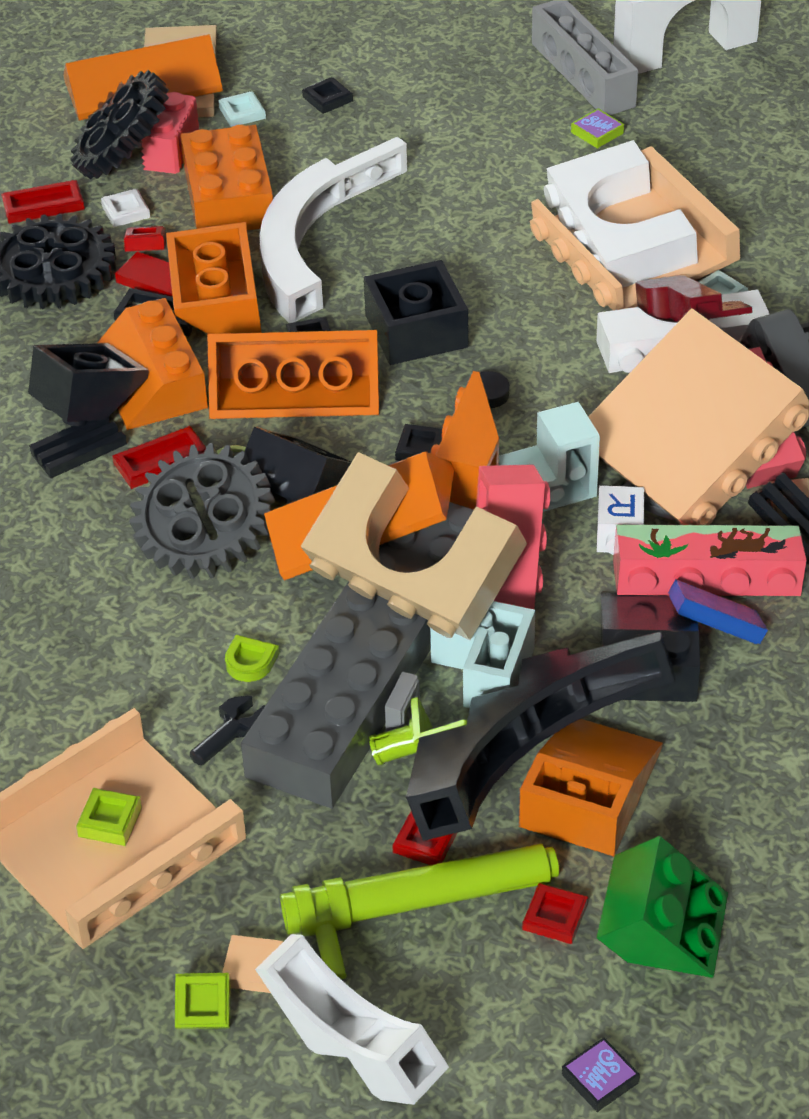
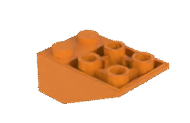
M476 371L472 372L466 388H459L455 400V412L453 416L447 415L443 424L442 441L440 445L434 444L430 452L437 457L449 461L454 468L449 502L475 509L477 503L479 466L499 465V436L480 372Z
M579 719L556 732L539 750L520 788L519 827L614 856L661 752L663 743L584 719Z

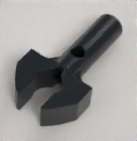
M239 696L228 699L219 706L220 717L224 719V724L190 751L191 760L197 765H204L235 738L245 737L265 705L259 708L253 716L238 720L241 714L253 706L252 696Z

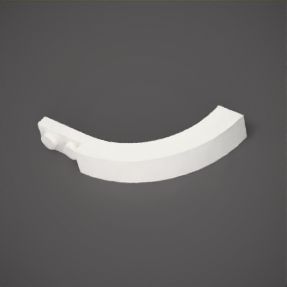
M399 137L388 140L336 165L327 158L313 164L289 181L274 197L267 208L260 229L262 277L271 302L288 323L296 322L323 309L322 280L308 268L298 251L302 238L311 225L334 206L407 172V143Z

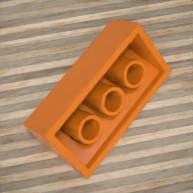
M377 330L207 334L209 419L379 415Z

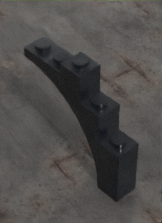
M657 632L572 655L569 648L566 647L522 659L518 686L472 697L466 726L419 737L406 799L422 840L425 841L472 829L479 807L493 785L515 762L539 743L564 727L603 707L633 695L675 683V671L662 633Z

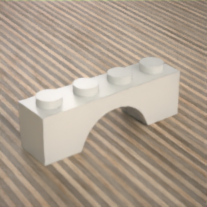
M759 290L723 294L722 302H744L752 306L753 313L713 318L709 321L740 343L750 321L770 313ZM639 307L599 312L596 341L608 372L624 371L630 373L677 323L653 318Z

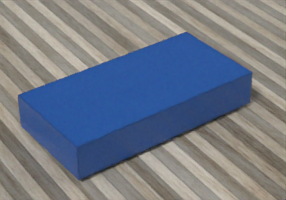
M676 579L668 592L677 613L689 619L754 644H761L768 631L758 612L749 607Z

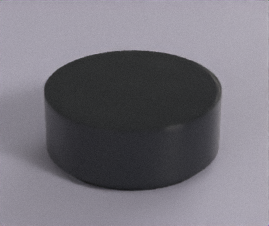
M480 372L490 408H496L505 404L509 399L510 391L508 379L498 372Z

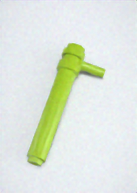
M541 843L346 882L339 877L322 881V886L310 888L308 884L293 886L292 892L280 894L282 915L287 935L300 933L304 937L316 935L321 959L340 979H346L347 975L336 933L337 930L351 928L352 922L534 887L538 886V883L549 884L551 878L559 876V865L554 848H544Z

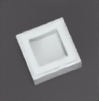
M138 189L101 198L102 207L113 227L150 218V210Z

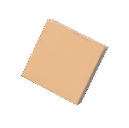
M232 935L222 973L230 974V988L271 993L255 969L283 941Z

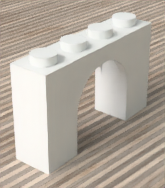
M616 0L614 46L638 69V74L662 68L665 30L670 20L681 8L696 0ZM711 0L709 33L725 50L757 42L761 0Z
M634 140L547 168L548 185L544 186V195L549 207L557 209L559 221L622 284L623 288L633 285L637 281L648 280L698 263L697 235L681 209L633 224L611 223L596 216L603 209L611 205L651 192L649 162Z

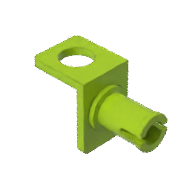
M419 697L412 698V719L409 720V725L369 736L373 757L377 765L380 766L386 762L415 754L419 737L466 726L467 720H460L433 729Z

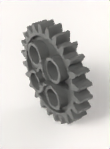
M213 443L208 444L204 454H199L196 446L191 445L189 456L185 458L176 450L173 452L174 463L169 465L159 460L158 465L162 472L158 475L148 472L145 474L150 484L149 487H136L135 489L141 501L130 504L135 514V517L129 520L135 531L133 537L147 559L153 558L159 569L168 565L173 575H178L186 568L190 578L194 579L200 569H205L208 576L214 578L216 566L222 565L229 573L232 571L230 560L236 557L238 560L246 563L248 560L244 550L247 547L255 550L261 548L255 537L256 535H269L264 513L272 511L270 505L275 502L270 490L271 485L265 473H262L256 460L250 462L244 451L235 456L229 445H226L220 454L217 453ZM189 482H194L204 503V507L218 534L216 540L210 539L208 531L201 520L199 511L187 488ZM220 482L217 485L210 487L214 483ZM179 501L175 505L170 506L172 503ZM236 515L233 519L225 522L227 518ZM194 535L191 539L184 541L188 536Z

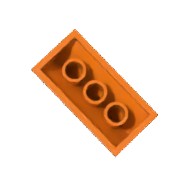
M210 34L65 63L64 81L79 121L89 119L88 116L98 110V104L100 102L104 103L107 100L110 91L116 92L119 83L126 84L131 75L136 77L140 71L143 73L147 70L151 73L154 72L167 84L166 87L169 89L167 93L177 92L182 95L197 97L223 91Z
M425 451L388 465L397 469L409 490L386 526L379 545L447 520L454 468L449 461ZM337 486L264 513L279 573L284 581L313 570L309 566L312 562L300 546Z

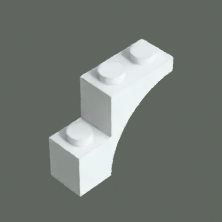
M291 934L255 969L306 1046L316 1054L348 1057L368 1089L380 1100L414 1105L449 1068L421 1024L411 1023L394 1017L357 994L325 964L303 935Z

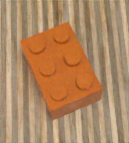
M256 124L247 126L235 125L231 128L215 130L201 129L181 134L184 170L196 229L246 222L247 230L261 229L262 220L273 200V195Z

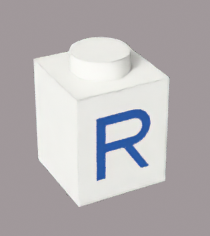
M599 486L597 552H608L613 555L616 525H644V487Z

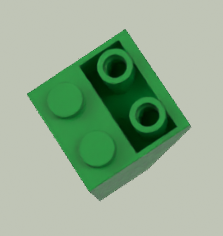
M658 836L614 855L597 939L627 963L712 978L715 973L728 892L664 838Z

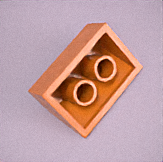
M246 222L166 233L175 316L207 334L262 333Z
M166 298L147 301L126 308L97 342L109 343L149 370L148 378L117 408L126 429L130 430L208 408L204 372Z

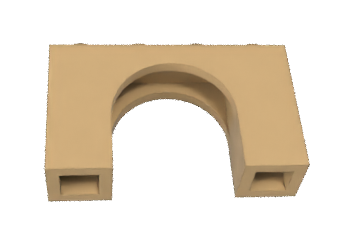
M358 452L300 546L312 561L309 565L310 568L329 580H334L338 575L350 581L348 586L368 599H373L376 594L389 600L387 605L406 618L412 619L414 614H417L427 619V625L431 629L447 638H452L456 633L471 640L527 545L518 526L476 506L452 548L435 565L421 571L409 573L388 569L380 562V540L409 487L397 469Z

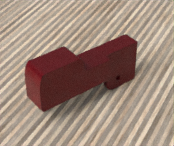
M684 275L635 282L637 307L656 319L671 318L679 322L691 308L708 320L753 313L752 306L741 301L722 302L721 293Z

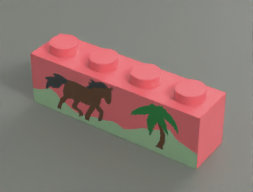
M616 525L613 566L617 595H669L668 592L676 579L718 596H801L807 560L799 526Z

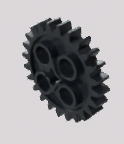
M149 70L145 73L140 71L136 77L131 75L126 84L119 83L116 92L110 91L107 100L104 103L100 102L98 104V110L90 114L86 124L81 127L80 130L83 133L74 140L77 145L71 150L74 154L70 158L73 162L72 166L89 179L93 177L99 179L102 173L108 175L113 166L116 169L119 168L122 159L125 157L129 159L132 150L135 147L140 148L142 146L141 140L152 133L151 129L159 122L160 119L157 118V115L165 110L166 107L163 104L169 99L166 95L169 91L166 87L167 84Z
M58 214L54 220H49L46 215H42L40 222L37 223L27 218L26 226L24 227L12 224L13 233L0 232V297L9 295V300L12 304L23 299L25 308H28L34 302H39L40 309H44L48 302H54L58 309L61 308L62 301L68 300L76 305L77 296L79 295L89 299L92 298L91 288L103 290V281H111V271L116 270L115 245L111 241L110 233L104 234L103 226L101 225L93 227L91 219L79 223L77 215L72 216L68 221L63 220L62 214Z

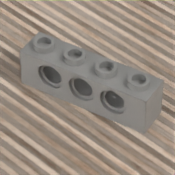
M553 0L532 7V45L595 109H600L608 115H613L636 107L638 69L567 0Z

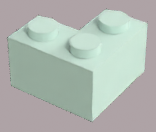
M579 402L537 413V445L499 455V465L534 464L543 481H547L550 487V505L548 509H543V511L597 497L600 435Z
M493 601L471 640L456 633L452 638H447L430 628L431 663L463 669V707L470 708L472 697L518 686L522 659L531 657L534 651V609Z

